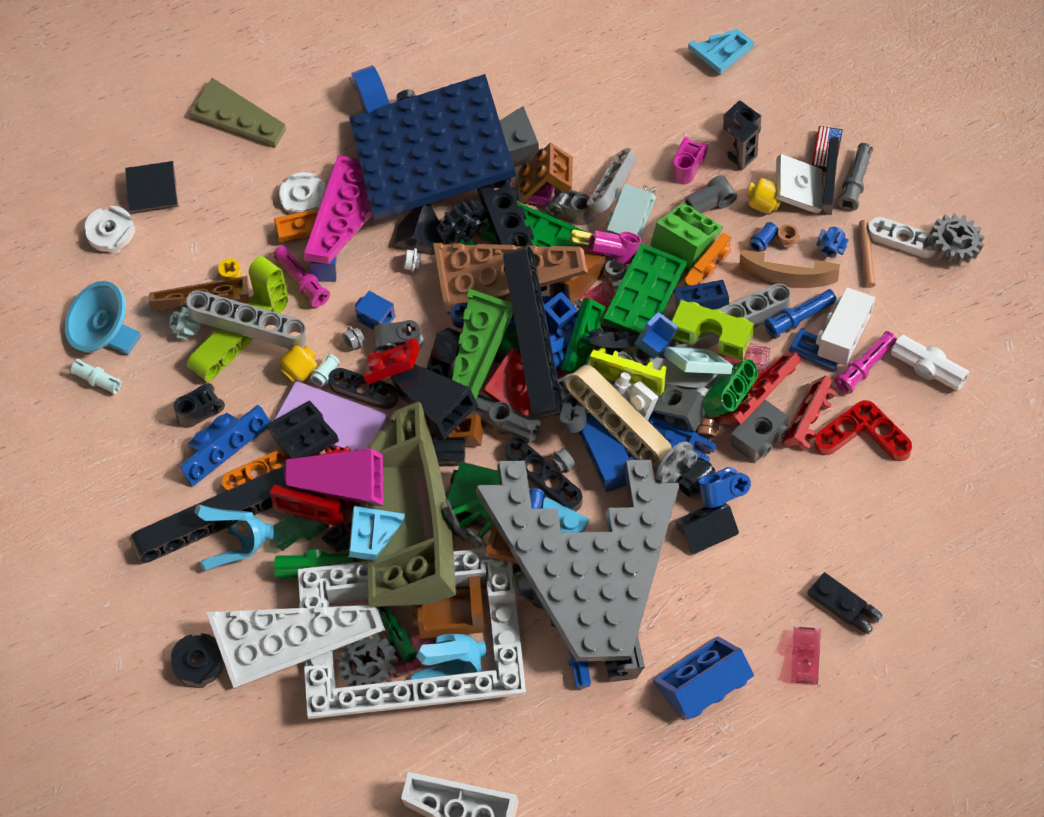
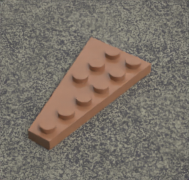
M433 243L445 313L451 315V309L454 305L468 303L467 295L469 289L498 299L510 297L503 254L521 247L514 245H443L442 243ZM527 245L531 247L535 256L540 287L588 273L584 251L581 247H537Z

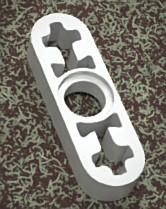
M876 217L869 223L870 239L877 243L922 258H931L937 253V250H932L934 243L929 242L931 237L929 232L883 217ZM879 227L883 228L881 232H876V230H878ZM904 233L907 234L910 237V239L906 242L899 241L896 238V236L898 234ZM930 243L928 248H924L923 245Z

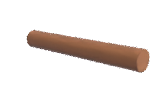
M861 220L858 224L865 285L867 288H873L876 284L869 223L867 220Z

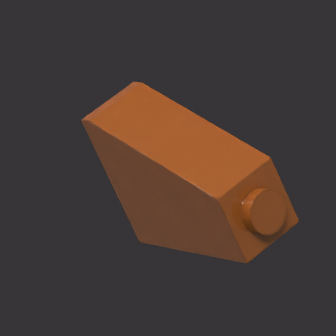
M586 245L581 248L584 251L588 273L550 284V296L555 297L562 292L576 306L574 301L581 300L603 274V269L605 268L604 255L589 253L588 246Z

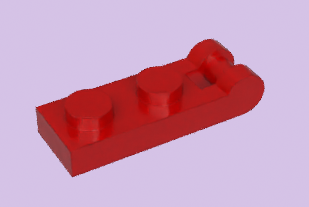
M274 485L270 491L274 510L333 526L339 525L343 521L340 500L335 496L323 498Z

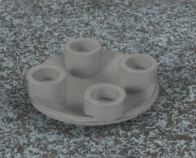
M689 442L677 444L665 455L656 473L657 483H678L680 476L686 472L688 467L696 462L698 454L693 451V447Z

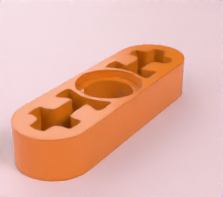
M280 449L227 472L222 478L224 491L234 488L231 484L232 480H235L239 486L246 483L243 475H247L248 481L255 478L251 476V473L254 469L262 468L266 474L270 472L267 464H270L271 468L275 470L282 467L278 464V460L282 459L286 464V460L289 458Z

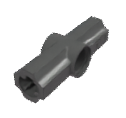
M478 394L476 398L478 406L470 414H478L484 423L493 426L499 433H509L530 443L536 440L541 428L540 421L511 409L510 405L506 402H495ZM501 416H506V418L498 420Z

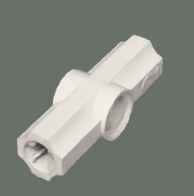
M905 335L897 339L891 351V355L913 366L915 372L920 377L926 380L934 378L956 391L962 388L969 376L968 370L946 359L945 353L935 346H928L926 348Z

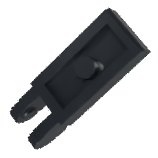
M825 572L808 590V595L850 626L853 625L866 634H870L873 627L868 621L859 616L861 613L877 623L883 618L882 613L871 604H867L865 600Z

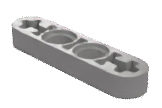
M630 148L623 149L614 156L590 196L587 205L594 214H600L610 207L618 190L622 187L636 163L637 157Z

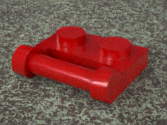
M411 338L405 344L380 353L375 351L368 354L369 363L363 375L366 383L371 384L413 369L420 351L416 338Z

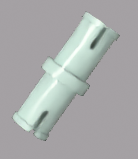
M76 359L71 366L70 372L89 381V384L94 387L100 386L112 394H116L121 388L122 380L105 373L104 369L100 367L95 368L82 362L80 359Z

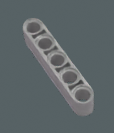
M193 291L187 297L188 314L195 322L288 349L294 345L302 348L306 343L305 324L297 318L203 291ZM197 304L204 305L202 308L199 309L194 308V306ZM221 311L228 312L226 315L223 316L217 314ZM244 318L252 319L250 322L247 323L241 321ZM268 325L276 326V328L271 330L266 329L265 327ZM292 332L300 333L298 336H291L289 334Z

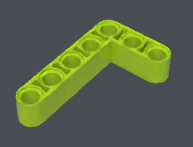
M259 256L254 259L248 270L254 294L250 297V303L245 304L280 314L286 308L289 301L283 272L265 257ZM244 318L241 321L247 323L250 322L252 319ZM218 328L190 356L187 367L204 381L210 382L254 338Z

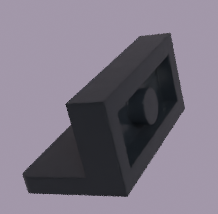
M727 503L714 508L703 507L674 520L677 530L685 535L692 554L701 552L739 534L731 507Z

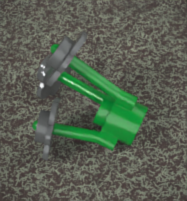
M449 499L446 500L448 506L443 508L445 512L444 517L448 519L452 533L457 537L460 536L464 541L467 539L471 540V545L473 546L476 545L480 548L484 545L487 547L482 537L493 526L494 522L492 519L477 535L466 526L482 515L486 520L490 518L481 500L477 499L455 509H452ZM478 506L479 511L465 520L457 515Z

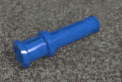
M827 289L793 309L785 308L778 316L765 319V328L773 339H777L781 333L789 329H796L804 319L835 304L837 297L831 289Z

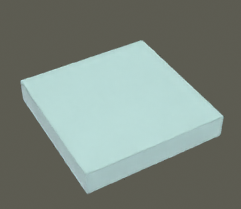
M665 347L664 356L684 372L731 374L733 365L711 349Z

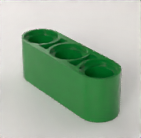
M745 359L731 364L733 365L731 374H720L703 399V409L709 417H717L736 410L758 377V369L753 360Z

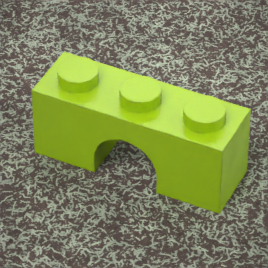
M681 300L672 320L678 326L673 339L695 345L697 338L702 333L712 332L720 337L718 353L739 360H743L753 337V322L743 317L727 315L721 310H711L702 307L695 302Z

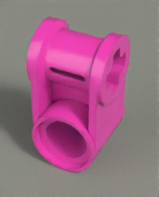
M686 136L683 138L673 161V178L676 182L688 184L693 181L699 167L706 158L709 144L691 141Z

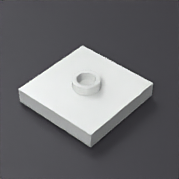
M780 154L776 158V199L818 214L822 210V169Z

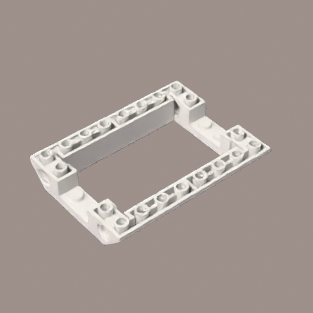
M486 548L454 552L455 589L470 588L469 577L480 576L481 587L487 586L496 670L336 688L333 651L307 660L306 667H304L308 719L525 695L526 687L516 598L512 585V562L486 557ZM368 561L298 569L300 608L330 607L332 603L368 599Z

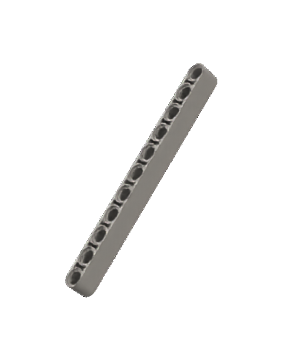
M774 284L717 310H721L725 314L734 317H743L753 322V328L764 324L765 319L769 317L774 318L781 314L783 309L790 307L791 291L784 284ZM705 332L697 338L695 345L672 338L667 347L708 349L719 344L720 337L715 333ZM633 346L618 353V357L632 360L644 366L648 365V360L640 359H649L651 357L638 346ZM663 350L656 358L667 359L664 356L665 350ZM571 374L558 379L562 405L564 399L571 395L566 387V379ZM606 379L612 386L614 385L615 381Z

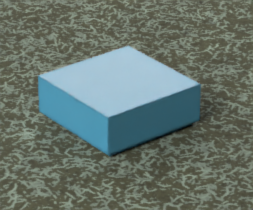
M122 324L118 334L107 346L129 355L140 339L141 334L139 331Z

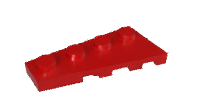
M783 353L763 370L736 410L713 417L717 424L741 425L770 393L796 370L795 367L802 361L797 353Z

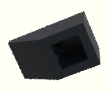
M448 327L436 334L426 369L452 380L456 357L460 349L459 339L460 334H462L461 332Z

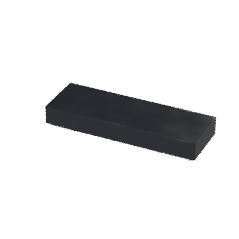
M839 137L829 138L822 206L823 214L832 215Z

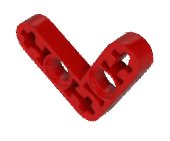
M868 400L856 403L821 429L815 437V449L822 455L835 453L863 431L895 461L907 460L912 451L911 440L873 402ZM861 410L863 412L870 411V415L868 416L864 414L863 416H861ZM849 423L852 425L853 430L847 433L842 432L839 429V425ZM879 426H885L890 430V433L882 436L875 429ZM822 439H824L825 441L831 439V445L827 443L823 445ZM896 445L898 447L905 446V450L903 451L899 449L898 451H896Z

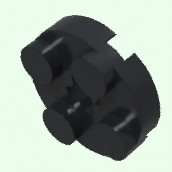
M209 634L187 635L180 639L173 647L171 666L175 676L182 683L194 686L195 688H204L207 684L216 680L222 673L225 663L216 638ZM203 655V662L194 665L192 657Z

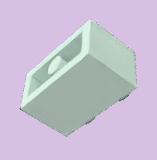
M625 183L623 189L620 188L617 192L615 199L617 205L614 212L611 211L608 216L607 230L617 235L624 231L631 232L641 239L656 196L651 192Z

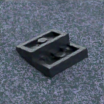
M173 161L125 168L130 213L179 206Z
M310 400L266 425L279 447L289 459L315 456L317 452L320 453L326 447L329 448L339 442L335 431L324 421L322 413Z

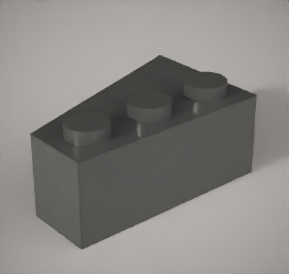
M522 106L500 120L514 167L529 163L539 150L538 140L525 108Z

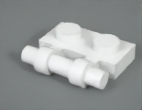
M621 373L620 378L615 380L613 387L622 396L624 394L628 398L627 401L648 421L658 396L640 381L634 385L630 384L631 376L628 373Z

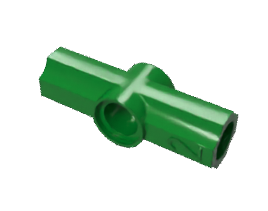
M316 549L304 552V555H277L274 559L275 579H299L298 569L355 563V558L349 557V553L327 554L322 550Z

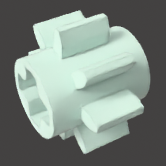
M182 307L181 312L175 311L171 315L169 326L173 329L172 333L177 334L178 338L188 340L189 335L194 336L198 333L201 323L193 321L189 317L188 309Z

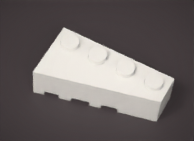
M412 772L407 773L401 797L404 806L426 817H516L519 804L515 794Z

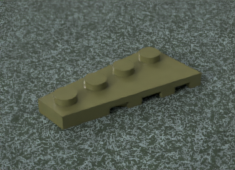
M214 78L210 79L190 112L192 119L275 148L286 131V126L283 122Z

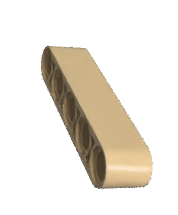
M583 365L567 377L566 387L568 391L637 460H651L653 469L659 467L665 455L672 449L671 444L595 368L590 365Z

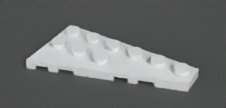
M370 605L206 612L233 688L385 631L377 607H371Z

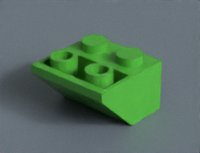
M682 203L656 223L650 246L687 261L686 268L691 270L722 232L723 226L694 210L693 207Z

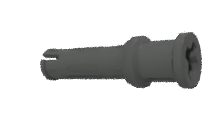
M860 143L858 145L849 177L842 184L843 192L838 197L837 204L846 211H855L859 207V195L864 191V175L873 152V147H870L868 143Z

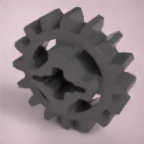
M953 213L951 218L945 214L942 220L938 218L929 233L931 234L929 242L934 243L933 251H940V258L944 255L947 256V262L950 263L952 259H956L957 264H961L964 259L966 263H970L971 259H976L984 246L982 243L984 235L979 234L981 231L980 227L973 226L974 220L966 221L965 215L959 219L956 213Z
M375 634L372 639L367 637L361 641H356L354 645H346L348 652L340 653L342 659L345 660L338 663L340 669L344 670L341 676L344 680H347L350 687L378 684L384 680L386 682L392 681L389 674L397 673L393 664H397L398 659L394 656L396 653L393 646H389L390 644L386 638L381 641L379 635ZM380 650L385 655V661L380 658ZM352 665L357 668V676L352 671Z

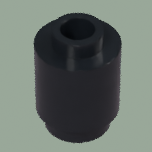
M697 460L680 476V481L678 482L679 489L689 498H692L694 495L698 496L700 494L698 480L705 475L715 473V468L708 461Z

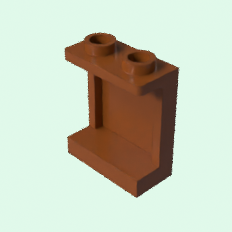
M480 576L469 577L470 589L456 590L455 596L433 604L412 605L413 610L417 609V612H412L414 628H419L420 639L434 638L444 634L465 635L485 633Z

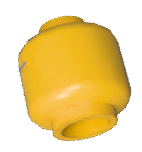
M764 178L759 179L756 184L751 182L745 195L750 197L748 201L750 207L765 214H770L772 210L776 212L781 203L780 200L776 199V184Z
M294 345L280 358L281 367L279 369L293 383L296 380L303 382L309 377L312 370L317 368V363L314 360L317 355L306 345L303 348Z

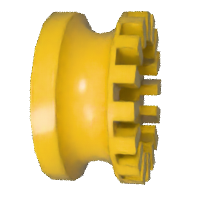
M227 258L218 265L221 280L241 276L240 264L236 259ZM234 268V272L229 271L226 273L225 269Z

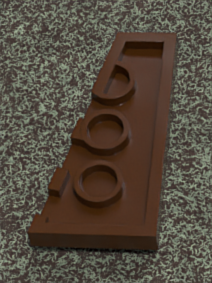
M247 276L149 292L151 311L157 310L162 312L182 307L187 308V297L193 291H203L241 303H250ZM197 304L194 307H203L204 305Z

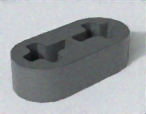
M572 394L564 399L560 414L562 428L566 433L581 431L585 427L588 410Z

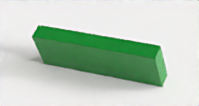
M583 298L561 370L571 374L583 365H588L594 346L583 344L581 338L589 336L588 331L600 328L606 309L605 306L590 298Z

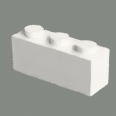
M846 288L843 296L838 295L833 308L835 312L834 314L829 313L825 322L826 329L825 331L820 330L816 340V344L819 345L818 356L845 366L847 365L872 315L875 297L850 288Z

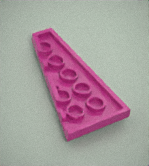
M337 156L304 252L305 261L329 264L373 215L358 158Z

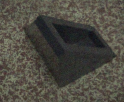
M430 203L414 208L397 227L392 248L414 250L416 248L419 253L435 255L433 243L444 244V241L437 233L438 229L436 227L440 222Z

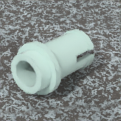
M327 354L319 367L312 370L311 381L320 387L328 384L329 373L339 366L340 361L334 355Z

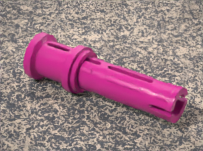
M279 246L273 252V257L298 283V290L302 294L307 295L313 307H320L325 304L330 298L329 290L323 288L318 283V278L315 275L309 274L286 246Z
M885 331L858 360H852L848 364V368L834 378L836 386L842 392L851 394L855 389L854 387L861 380H865L868 377L869 370L895 345L897 341L896 336L890 331Z

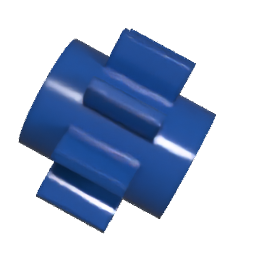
M830 227L828 231L821 230L816 245L820 246L819 251L824 256L833 258L837 253L840 255L844 254L849 239L845 238L846 234L842 229Z

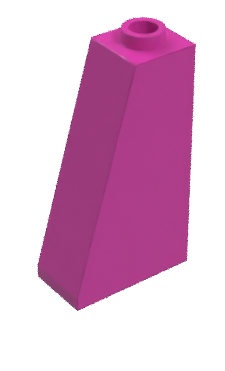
M373 449L286 460L284 479L286 485L295 490L383 506V454Z

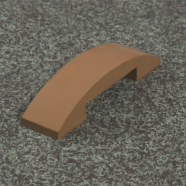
M748 250L740 251L739 267L753 277L771 284H784L792 288H814L838 282L840 264L815 261L814 269L765 262V253Z

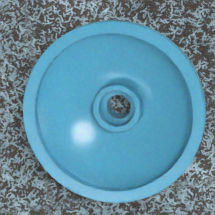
M98 281L84 288L76 296L65 320L66 338L72 347L82 352H94L103 348L115 338L122 327L126 313V301L121 289L111 282Z

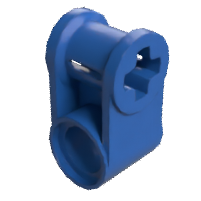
M731 467L705 475L698 480L702 503L707 508L718 507L725 502L743 496L751 487L749 476L744 473H738V471Z

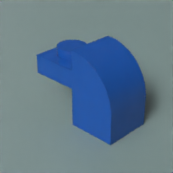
M374 65L351 73L352 76L349 77L351 86L357 91L362 108L367 113L389 104L385 88Z
M560 292L544 305L549 334H555V337L566 336L569 345L577 320L575 316L578 309Z

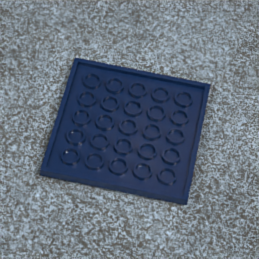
M486 74L384 105L369 113L366 111L349 117L375 220L516 176Z

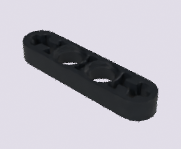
M513 438L507 441L504 448L507 461H522L523 456L525 458L523 461H525L527 478L553 501L575 512L582 507L583 495L576 485L524 440ZM514 448L515 450H518L520 448L521 455H519L517 452L512 454L511 449ZM532 462H537L542 467L537 472H531L527 469V466ZM550 478H556L560 481L556 488H549L545 483ZM566 495L570 498L576 496V502L572 500L567 502Z

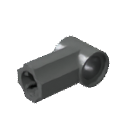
M719 175L711 179L705 188L686 196L685 203L702 214L717 206L720 208L730 206L735 202L738 195L726 177Z

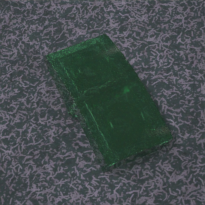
M292 515L273 526V539L276 546L281 551H284L302 537L310 541L328 528L329 524Z

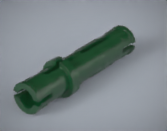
M376 606L385 632L388 635L389 644L395 647L403 663L415 660L417 658V651L408 639L409 634L407 630L401 627L389 606Z

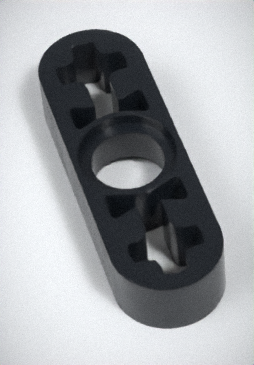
M336 368L328 375L330 389L337 394L381 409H391L398 402L397 390L392 384L380 380L367 384L362 374L344 368ZM341 377L344 378V381L336 384L335 380H340ZM361 384L370 386L369 391L366 393H359L356 391V388ZM390 393L391 397H387L385 400L382 399V396Z

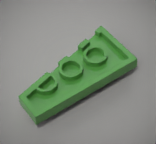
M469 289L467 309H465L463 317L464 327L459 339L460 349L456 357L452 380L470 387L476 399L513 316V309L510 302Z

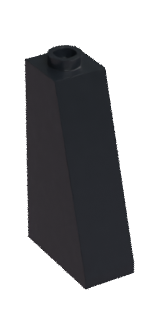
M414 364L413 369L390 377L399 396L408 405L416 402L421 403L427 424L444 440L478 406L470 387Z

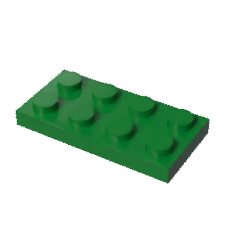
M517 202L519 207L523 206L526 214L524 222L526 226L530 225L534 235L532 242L534 246L583 247L572 244L569 241V236L572 230L587 231ZM488 221L481 232V238L498 245Z
M641 243L603 318V324L623 332L628 331L630 335L639 336L646 323L658 312L663 315L673 295L674 288H676L686 268L687 261Z

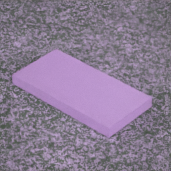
M298 381L293 385L275 418L281 417L310 400L322 413L324 421L338 436L339 442L330 447L335 449L336 445H338L340 450H344L348 446L350 451L369 449L367 446L378 432L382 431L388 420L387 414Z

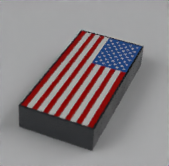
M818 127L812 166L822 169V172H826L829 138L839 137V155L843 129Z

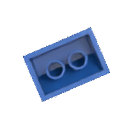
M717 636L652 680L674 710L689 720L702 714L703 710L711 704L722 701L725 695L734 689L746 685L747 681L755 675L742 649Z

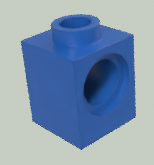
M370 290L364 297H360L355 304L357 322L372 330L378 324L391 323L396 317L394 304Z

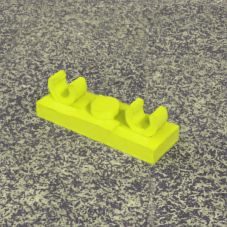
M602 347L599 351H592L590 366L595 368L604 378L615 381L624 372L631 376L630 384L634 385L640 381L656 395L661 396L664 392L665 366L659 371L653 369L652 362L644 366L632 360L618 357L617 351L613 355L605 354V347Z

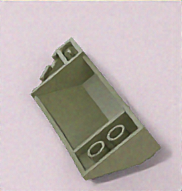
M416 402L396 410L390 417L392 423L384 432L380 430L367 446L369 449L383 454V506L361 503V507L405 514L403 523L376 560H368V604L371 607L433 604L456 595L451 525L448 519L444 517L445 512L443 509L447 507L443 481L422 405L420 402Z

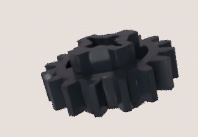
M470 199L467 203L462 201L454 205L450 212L444 213V218L439 220L441 224L436 227L438 229L437 233L446 244L450 242L456 243L460 239L467 240L472 237L475 231L480 230L481 225L486 223L484 219L488 218V211L478 199L475 201Z

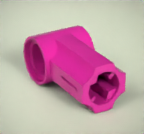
M594 230L589 237L588 250L589 253L613 257L622 264H631L639 249L641 239L636 234L626 231L617 235Z

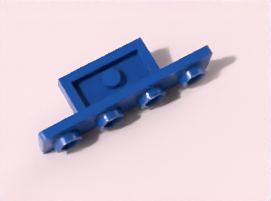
M256 405L240 419L226 412L218 416L206 429L195 434L194 438L187 443L195 454L180 465V469L189 484L195 486L267 429L266 425L270 423V420L261 406Z

